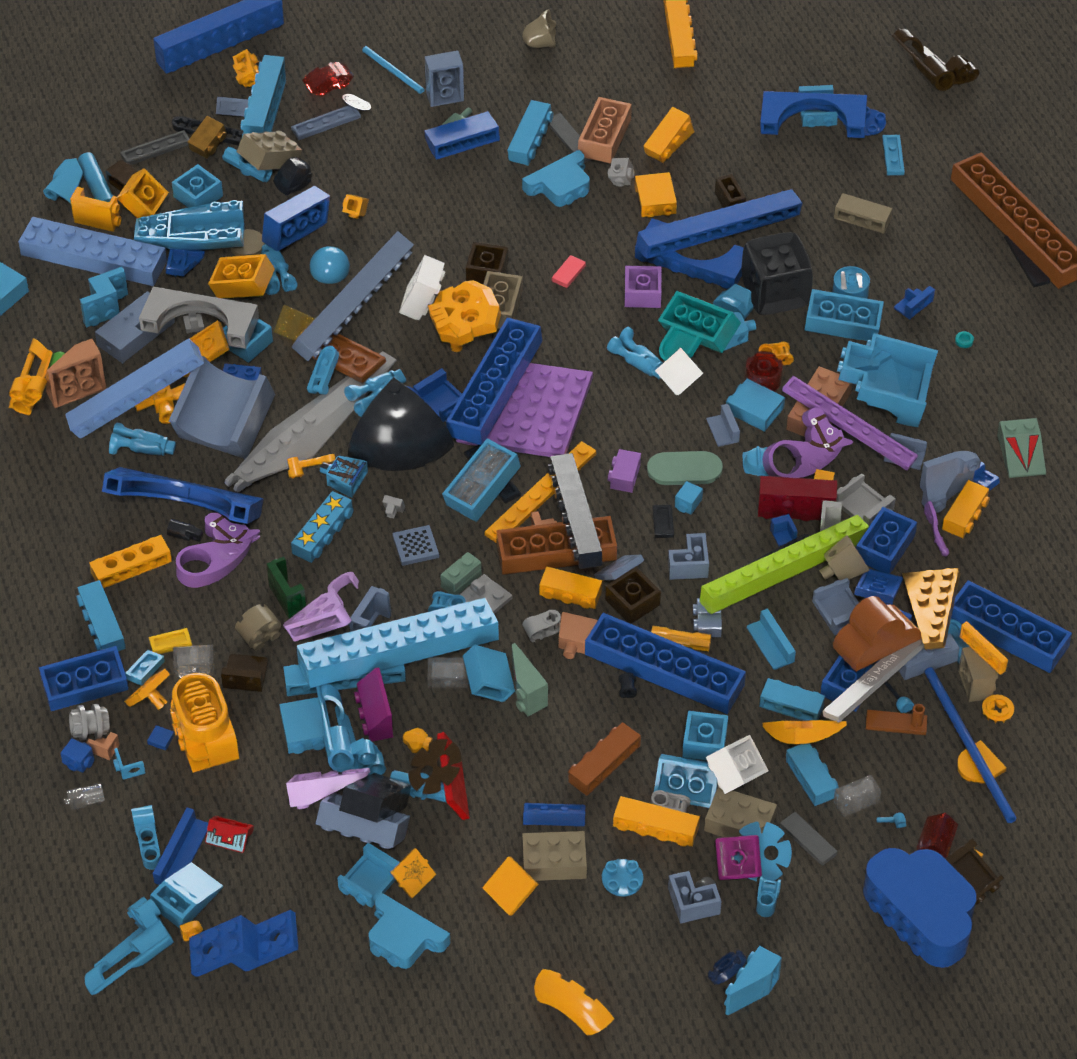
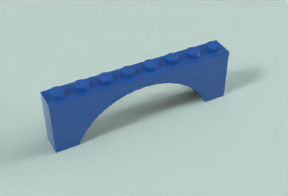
M122 467L105 473L102 492L119 496L157 497L202 506L226 516L229 520L245 524L261 516L263 498Z

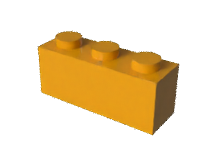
M968 480L946 514L942 530L964 538L966 533L970 534L974 526V520L978 521L982 513V507L986 508L989 503V488Z
M546 567L539 584V595L546 599L553 598L561 600L566 604H577L586 609H595L602 593V580L551 567Z

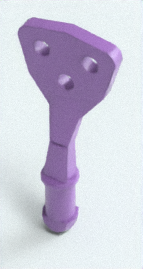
M928 501L924 507V514L932 525L934 542L937 544L941 555L946 557L949 554V550L938 531V519L931 501Z

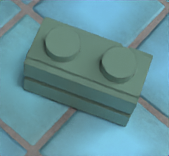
M469 552L465 553L461 559H458L440 574L441 587L450 594H460L475 579L482 575L480 560Z

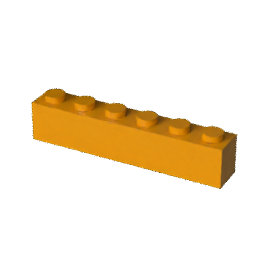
M663 0L674 68L694 67V61H697V50H694L695 39H692L694 33L693 27H690L692 20L691 16H688L690 14L689 4L686 5L688 0Z

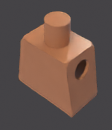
M562 612L559 648L564 649L563 656L565 658L573 659L576 652L585 654V640L598 620Z

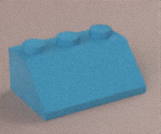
M661 754L658 762L654 792L663 790L669 793L685 795L691 800L690 805L710 808L718 789V783L714 772L708 766V762Z

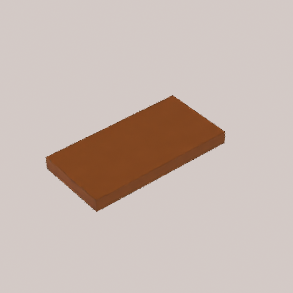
M333 334L331 336L333 339L328 346H333L339 352L335 370L361 383L365 382L386 363V357L340 334L337 336Z

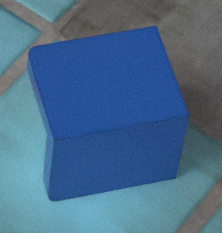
M789 514L771 519L770 531L778 546H782L797 538V529Z

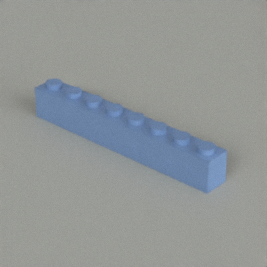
M188 338L69 411L65 415L70 431L77 437L83 438L204 364L199 347Z

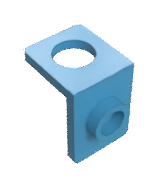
M114 748L116 759L113 760L116 772L120 771L123 780L145 774L143 761L123 766L118 749ZM133 768H140L137 772H129Z

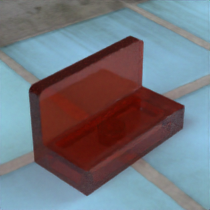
M947 813L927 817L916 849H931L947 858L958 824Z

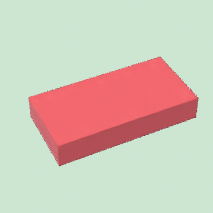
M570 255L553 275L552 282L568 288L584 269L586 262Z

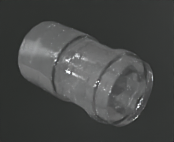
M101 783L67 790L68 798L64 799L65 804L69 803L71 810L84 808L87 805L96 803L100 804L105 801Z

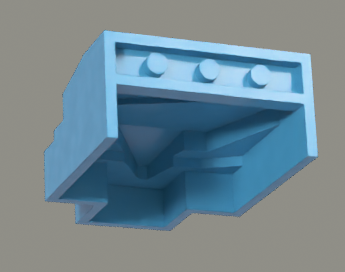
M873 333L872 339L867 340L866 345L848 341L847 348L843 347L840 358H843V361H839L837 372H840L838 380L856 384L857 400L865 401L870 406L888 410L897 417L896 423L918 427L926 407L927 391L938 350Z

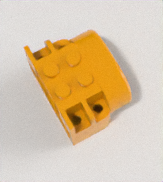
M192 673L182 677L177 681L172 691L170 715L175 736L178 735L180 750H185L192 772L239 759L236 735L218 682L213 677L203 673Z

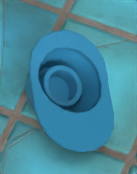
M757 446L750 451L743 452L742 458L745 473L769 476L763 467L762 460L763 454L768 447L760 448Z

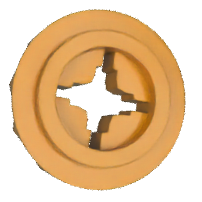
M991 695L983 701L982 710L988 720L992 719L995 723L998 721L1004 723L1007 719H1011L1014 714V705L1009 698L1003 695ZM995 705H996L999 709H1001V713H1000V712L998 713L997 710H994V709H995Z

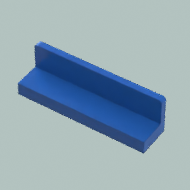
M186 808L153 872L155 884L160 885L165 879L191 863L205 838L208 822L196 819L194 809Z

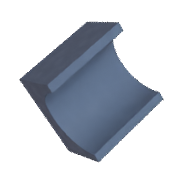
M202 356L204 364L190 372L169 422L179 438L246 459L275 393L266 376L259 374L257 380L241 379L218 369L206 357Z

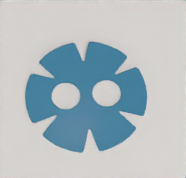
M759 822L750 823L740 829L739 832L742 836H759L762 877L774 881L782 876L783 873L776 864L788 867L792 855L789 840L777 843L785 834L782 829L769 822H766L763 833H761ZM775 846L778 849V857L775 860L766 859L764 856L766 847ZM738 852V855L734 856V859L738 860V862L740 863V861L743 859V855H740V852ZM753 877L749 879L757 881L758 877Z

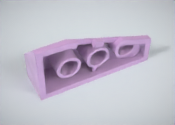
M370 768L349 769L343 771L342 774H338L337 770L324 773L322 776L321 772L294 775L286 783L290 807L297 806V809L308 808L310 804L366 777L370 773Z

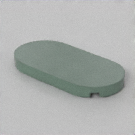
M708 451L662 452L655 454L649 459L647 473L651 479L661 485H684L686 481L692 484H709L721 476L723 465L717 455Z

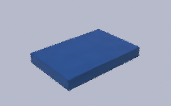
M869 569L868 572L862 574L855 588L854 595L865 598L877 596L883 602L893 604L902 585L903 578Z

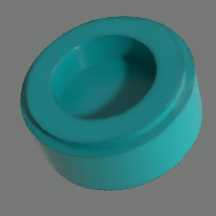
M962 331L956 335L955 343L957 346L969 348L973 345L974 337L971 333Z

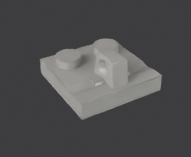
M485 574L479 579H475L460 594L465 598L466 602L485 598L494 614L512 599V594Z

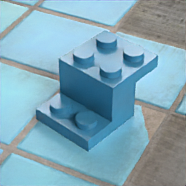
M123 267L88 279L91 295L80 299L83 322L86 328L96 326L108 319L111 320L120 313L118 299L128 295Z

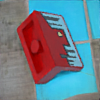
M214 816L209 819L205 843L243 853L247 838L253 833L254 825Z

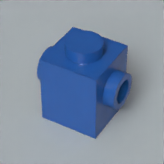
M71 738L60 753L62 763L72 771L78 770L83 773L94 762L91 746Z

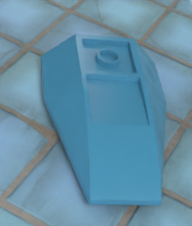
M243 201L213 202L136 218L134 240L179 250L243 247L245 230Z

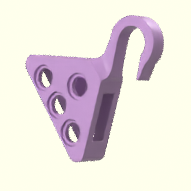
M353 572L344 573L334 579L327 588L328 593L321 594L283 624L294 642L346 626L351 622V618L344 608L343 601L337 593L343 586L352 583L358 589L359 580Z

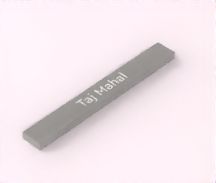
M922 639L878 661L822 711L823 716L838 723L841 722L924 648Z

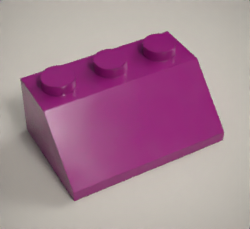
M378 667L357 683V692H354L356 704L360 703L361 706L358 708L360 720L364 719L365 724H362L364 736L368 735L370 741L393 738L392 714L380 668Z

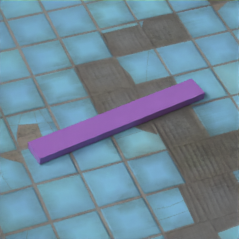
M792 376L783 387V392L810 409L816 407L822 409L830 422L903 469L908 470L916 461L917 454L795 376Z

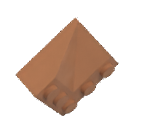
M93 339L74 345L47 369L45 377L47 383L45 387L54 408L106 389L101 353Z

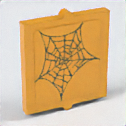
M416 848L390 872L399 883L398 886L402 887L410 898H413L436 875L428 864V860L424 859Z

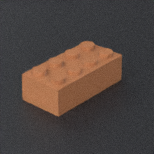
M598 97L578 140V150L584 154V158L606 163L612 162V158H614L631 121L632 104Z
M820 366L807 384L842 407L852 390V383L838 380L840 374ZM797 401L788 415L786 430L805 437L807 427L802 421V415L810 408Z

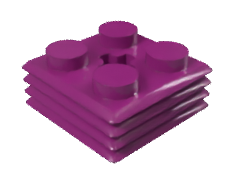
M758 835L717 838L715 840L719 880L762 876ZM738 852H740V855H743V859L740 861V864L738 860L734 859V856H737Z

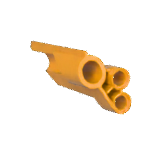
M33 338L30 345L29 354L20 377L14 379L9 392L11 397L9 408H13L15 411L25 415L32 413L34 404L42 397L47 383L45 375L53 354L51 350H47L35 338ZM36 355L41 359V364L37 375L30 376L28 373Z

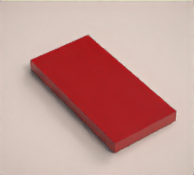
M445 732L437 734V740L447 739L446 750L452 743L451 739ZM446 754L440 756L441 767H445L449 763L450 758ZM461 761L451 765L460 768V770L448 786L444 783L446 802L462 820L470 819Z

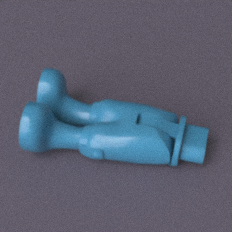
M266 244L263 245L261 254H266L275 268L265 292L268 295L279 292L280 281L276 271L280 273L283 290L285 292L295 290L297 288V280L287 272L289 265L285 262L280 250L276 251Z
M629 326L624 328L619 338L615 336L609 341L607 350L610 353L624 357L628 364L651 377L661 378L655 370L663 362L645 346L637 345L633 341L634 331Z
M400 369L396 371L391 370L374 378H368L365 385L362 386L348 385L345 387L344 393L349 401H354L369 391L373 392L371 395L355 402L354 410L360 417H362L373 399L393 377L401 383L406 382V378Z
M116 423L110 438L109 454H116L120 447H129L134 452L161 455L162 453V456H165L166 453L173 455L176 442L170 441L168 437H163L156 433L144 431L143 429L132 430L125 427L122 423Z

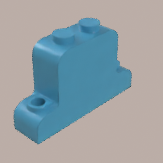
M577 150L522 178V190L529 196L543 193L558 207L566 204L569 205L574 200L585 197L589 192L590 178L583 171L585 169L584 154Z
M382 892L376 898V911L374 915L379 921L369 932L370 951L375 956L384 957L393 967L399 966L400 968L407 969L415 963L425 949L439 953L445 951L450 945V933Z

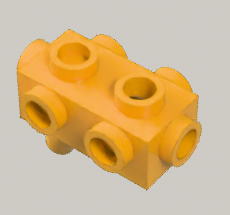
M246 49L233 56V68L237 73L236 79L245 88L255 85V75L259 73L258 65H256L258 63L256 55L254 53L251 54Z

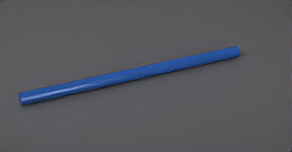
M932 667L927 668L924 671L926 677L1007 823L1014 822L1016 820L1014 812Z

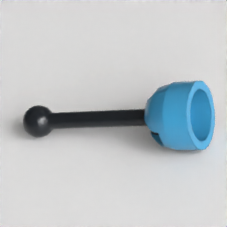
M888 681L884 683L897 698L896 707L900 713H907L913 709L914 703L908 697H900Z

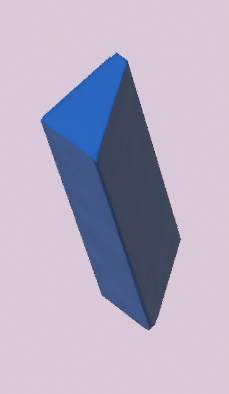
M524 803L523 825L585 826V805Z

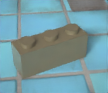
M842 193L835 207L834 219L885 233L891 221L893 208Z

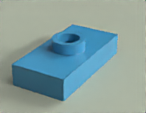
M147 650L125 673L127 680L142 686L165 662L164 656Z

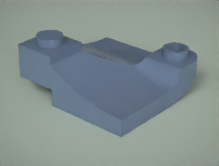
M957 451L923 462L920 488L923 491L922 505L925 507V504L931 501L936 513L946 508V502L953 495L960 492L968 480L973 482L974 472L980 468L981 463L977 454L969 451Z

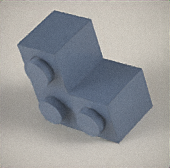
M706 533L686 534L685 549L669 550V580L708 578L709 559Z
M689 871L669 875L668 890L680 923L720 914L721 898L716 884L695 888Z

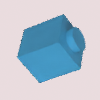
M686 481L675 496V508L682 513L692 514L702 501L703 488Z

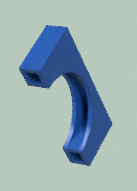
M764 91L761 134L778 135L783 122L793 114L806 110L837 112V118L842 121L847 130V137L865 138L867 95Z
M652 218L645 230L668 223ZM734 245L726 254L710 260L690 259L675 251L646 259L639 248L635 246V258L642 262L646 261L656 266L668 268L673 272H680L691 278H699L707 283L720 285L725 289L738 284L742 277L743 247Z

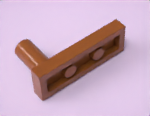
M922 704L914 705L912 714L867 710L865 729L926 735L927 715H924L925 707Z

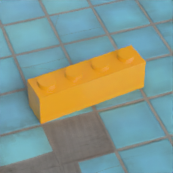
M620 796L613 817V826L621 831L630 830L641 836L649 835L656 837L660 841L669 840L676 842L680 846L688 845L693 847L699 828L700 816Z

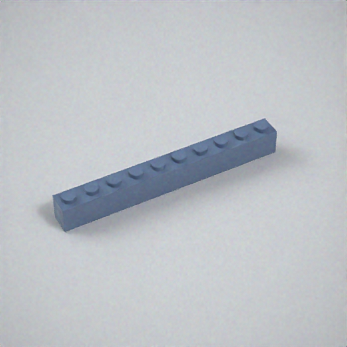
M397 231L304 330L291 348L307 361L312 357L316 358L322 350L321 347L323 345L327 347L333 338L331 336L333 334L337 336L343 329L342 324L347 325L353 318L352 314H357L363 307L362 303H367L373 295L371 293L373 291L377 292L383 284L381 282L389 280L393 275L391 273L392 270L397 271L403 264L401 261L403 259L406 261L412 254L410 250L414 244Z

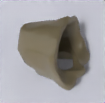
M545 10L537 19L525 27L522 36L527 46L532 48L556 47V21L551 19L550 10Z

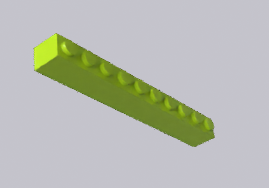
M858 514L703 585L699 602L710 614L722 610L827 561L824 554L846 535H848L856 547L869 526Z

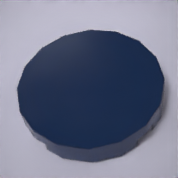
M737 950L736 954L734 952L727 953L714 964L713 972L709 970L708 978L714 985L727 981L744 966L746 956L740 950Z

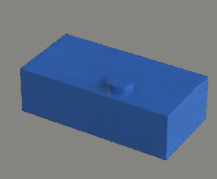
M313 186L264 213L262 242L272 249L279 251L325 225L328 218L330 195Z
M117 646L39 667L41 681L51 711L128 690L127 678Z

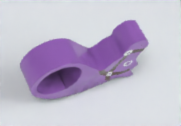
M812 408L805 411L802 415V421L807 427L805 442L782 440L771 444L763 454V467L767 474L772 477L802 478L814 474L816 469L821 470L836 458L843 446L852 444L853 441L844 438L842 429L838 430L829 423L822 409ZM778 446L788 448L794 458H796V466L793 467L789 474L779 472L773 464V453Z
M219 513L208 514L205 517V533L213 538V542L188 546L178 553L176 557V576L183 585L191 588H198L219 581L234 570L244 559L251 543L260 538V535H258L260 530H249L245 524L231 523ZM193 560L204 561L210 565L205 571L200 573H191L182 568L185 563Z

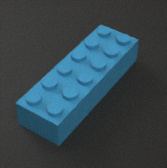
M264 55L262 62H259V73H256L255 85H252L251 89L252 96H249L248 108H245L244 111L245 119L241 121L243 134L272 132L286 84L284 57Z

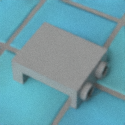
M861 473L859 476L853 477L846 486L840 487L837 490L836 502H842V510L853 517L858 514L870 526L882 507L894 510L896 499L892 495L886 498L881 496L864 482L865 475Z

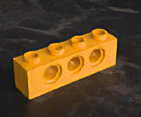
M159 535L105 557L98 558L89 562L95 581L100 580L103 588L170 563L172 560L167 544L162 535Z

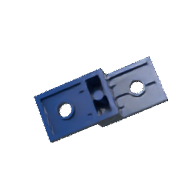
M288 910L257 925L240 915L190 937L191 974L195 977L201 976L229 963H233L244 971H250L298 950L295 912ZM280 933V935L277 937V940L274 941L275 936Z

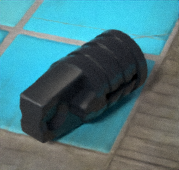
M171 519L167 528V535L187 541L194 540L200 542L203 537V530L189 523Z

